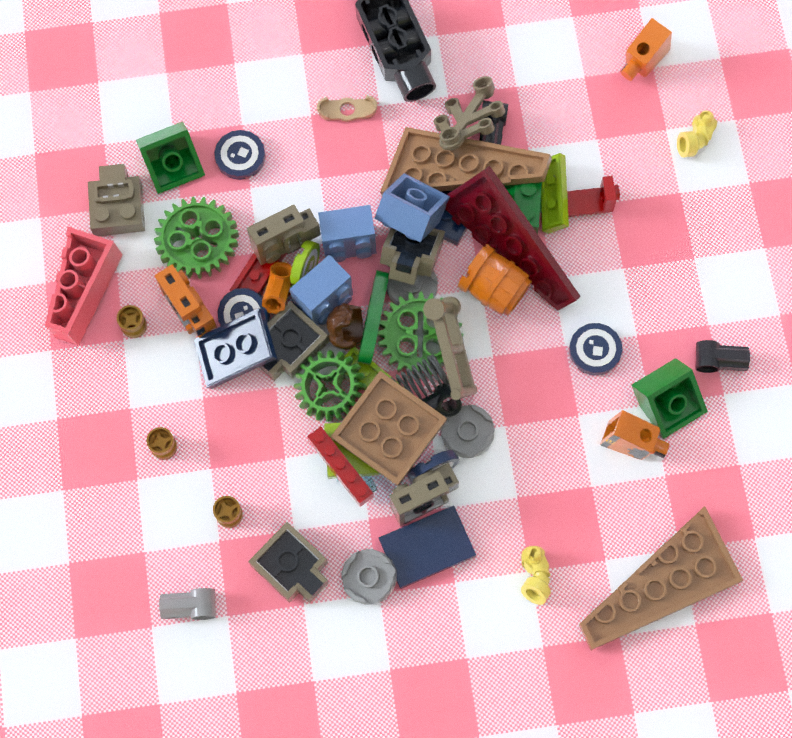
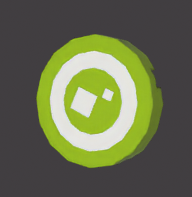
M307 240L301 245L304 251L302 254H297L291 269L290 280L292 286L318 265L320 257L319 243Z

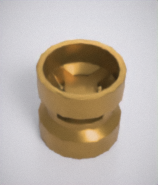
M127 305L122 307L117 313V323L125 336L138 338L147 330L146 319L138 307Z
M157 427L147 435V446L154 457L166 460L174 456L177 451V442L170 430L164 427Z
M222 496L215 501L213 514L221 526L233 528L241 523L243 511L239 502L234 497Z

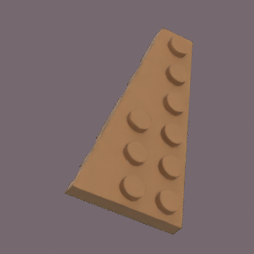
M405 127L380 193L383 195L384 191L404 173L440 192L453 191L488 166L492 168L504 186L544 182L552 158L551 154L467 138L458 149L452 151L444 150L439 144L440 133Z
M704 506L698 511L694 517L681 527L677 533L664 543L579 624L591 651L743 582L706 507Z

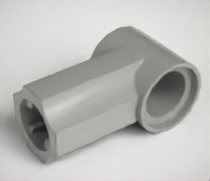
M196 588L186 593L160 594L159 610L161 619L191 617L193 620H209L216 618L215 589Z

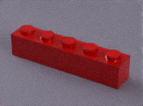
M321 426L307 436L309 443L359 507L374 497L372 490Z

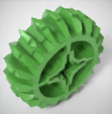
M328 350L327 357L325 358L324 354L320 351L317 353V361L310 356L308 361L311 364L308 367L305 364H301L300 367L305 371L304 374L296 373L295 377L301 380V383H295L294 388L302 391L298 392L295 398L303 400L299 407L307 409L306 414L312 417L316 413L317 421L321 422L325 416L326 421L332 423L333 415H335L338 421H342V413L345 412L347 415L350 411L349 408L355 405L356 398L359 399L362 393L358 391L367 388L365 383L359 382L365 378V374L357 373L361 366L358 363L352 365L354 359L351 356L344 359V353L339 351L335 357L334 352ZM326 367H338L337 370H333L328 375L318 373ZM346 372L350 378L348 394L342 390V382L345 379L343 376ZM312 379L318 383V390L315 394L317 397L314 401L310 393ZM321 380L333 384L339 393L327 389ZM331 398L342 400L341 403L332 407L321 406Z

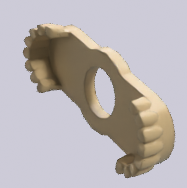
M366 95L365 99L342 98L341 100H329L328 97H324L317 104V112L324 120L350 122L355 119H368L373 117L377 110L376 99L369 95ZM344 104H351L354 106L355 111L347 116L340 112V108Z

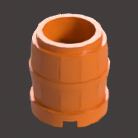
M486 244L468 266L466 273L468 276L461 277L457 288L465 293L469 292L483 306H487L501 315L506 314L509 316L530 287L532 281L527 273L515 265V262L496 253V249Z

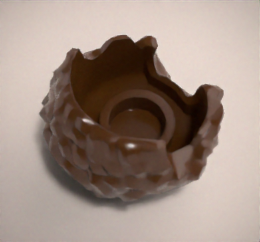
M342 303L333 308L329 313L327 329L329 341L334 347L349 350L361 343L364 328L360 306Z

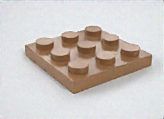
M379 371L332 434L331 439L393 484L399 486L444 426L447 418Z

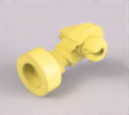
M702 111L693 118V131L679 133L677 137V150L681 157H694L698 150L708 145L717 127V120L712 112Z
M529 546L522 551L521 562L524 569L532 574L533 577L526 579L521 587V593L530 602L542 605L551 594L548 586L550 582L548 577L551 576L549 563L545 557L544 549L538 546Z

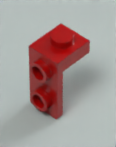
M613 176L602 177L600 188L567 191L568 217L613 212L616 201L620 200L618 184L614 185Z

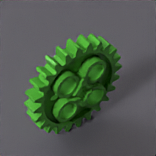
M192 197L190 204H187L182 199L181 207L173 203L174 211L172 213L167 210L164 211L166 220L158 219L161 228L154 229L156 235H158V237L154 238L155 244L158 245L155 249L157 254L161 255L160 259L163 264L168 262L167 267L173 264L177 272L180 270L186 271L188 279L192 277L193 273H196L198 278L201 279L202 272L205 271L211 277V269L215 268L221 272V263L229 265L227 256L235 257V252L232 248L239 246L238 241L235 239L239 237L238 230H235L237 228L236 221L232 220L231 212L225 213L224 205L217 208L216 200L214 199L209 205L205 197L201 199L200 203H197L195 197ZM189 219H196V222L192 225L185 224ZM211 229H220L217 234H208ZM177 241H185L180 247L173 246ZM202 250L208 251L204 257L196 256Z
M420 291L418 298L415 299L410 292L408 301L399 296L398 306L392 302L389 305L392 312L383 311V316L387 321L380 320L379 326L385 330L378 331L377 336L384 338L378 342V347H386L382 352V357L390 355L391 358L388 365L398 363V373L403 368H409L412 371V365L418 369L417 362L423 366L422 359L428 362L427 356L431 355L427 351L426 345L432 342L439 345L436 330L427 324L426 320L428 318L423 311L426 301L434 298L433 293L429 295L428 299H424L423 292ZM419 312L423 313L422 334L424 335L421 358L417 356L418 335H415L418 330ZM404 316H409L414 320V324L411 327H405L400 323V319ZM403 342H409L413 345L414 350L410 353H404L400 350L399 345ZM440 349V352L434 355L441 365L444 364Z

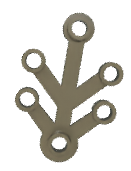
M483 76L474 81L473 88L476 94L464 113L461 110L462 107L458 98H451L445 102L447 113L453 115L457 123L454 127H450L451 124L448 116L444 114L434 119L433 122L436 130L441 131L439 144L442 149L456 150L463 144L466 138L479 132L482 135H488L494 131L495 127L492 119L485 117L491 115L493 118H498L504 115L505 108L501 101H494L489 106L478 110L484 99H489L494 95L495 86L491 77ZM479 121L477 124L466 128L468 125Z

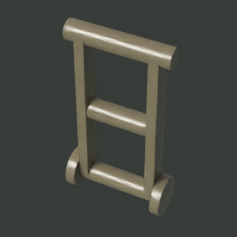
M453 296L445 297L442 300L438 298L429 299L424 304L423 311L425 316L434 322L451 388V398L459 400L477 393V387L474 384L457 315L461 311L460 301Z

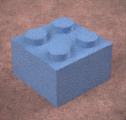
M404 173L384 191L374 219L382 222L388 228H394L405 234L411 240L421 242L439 224L450 196Z
M371 205L318 212L325 258L330 255L336 262H342L346 258L357 257L364 259L372 254H377Z
M328 255L290 288L292 302L317 326L320 324L325 325L327 317L333 308L342 303L349 304L353 298L351 276Z

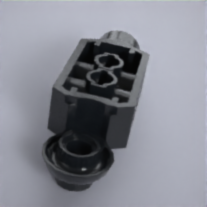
M358 0L355 3L356 18L385 81L396 82L406 102L417 101L431 94L436 88V83L428 68L431 63V48L409 1Z

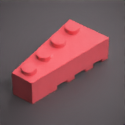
M68 227L66 232L68 238L66 246L62 250V264L60 271H57L55 280L57 282L55 294H52L45 327L55 338L79 346L123 254L114 241Z

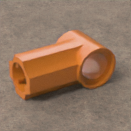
M277 262L270 267V277L262 299V306L267 309L268 313L278 314V312L285 309L292 286L290 280L292 266L288 263Z

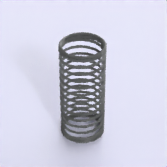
M432 353L427 356L428 362L422 359L423 366L417 362L418 369L414 365L411 366L412 371L406 368L408 376L403 371H401L402 378L396 374L398 384L403 385L405 389L413 394L409 386L410 384L421 400L422 396L413 379L426 397L427 393L419 377L429 392L433 393L423 372L437 391L438 388L429 370L441 387H443L442 382L445 385L449 384L446 373Z

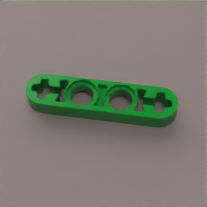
M376 270L358 354L357 362L371 365L389 279L388 272Z

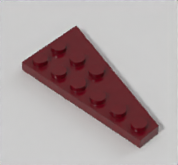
M490 166L447 194L450 198L445 210L453 216L452 220L458 225L462 223L469 229L472 237L483 247L488 244L496 249V253L509 261L515 262L516 266L529 275L534 291L557 311L572 304L581 297Z

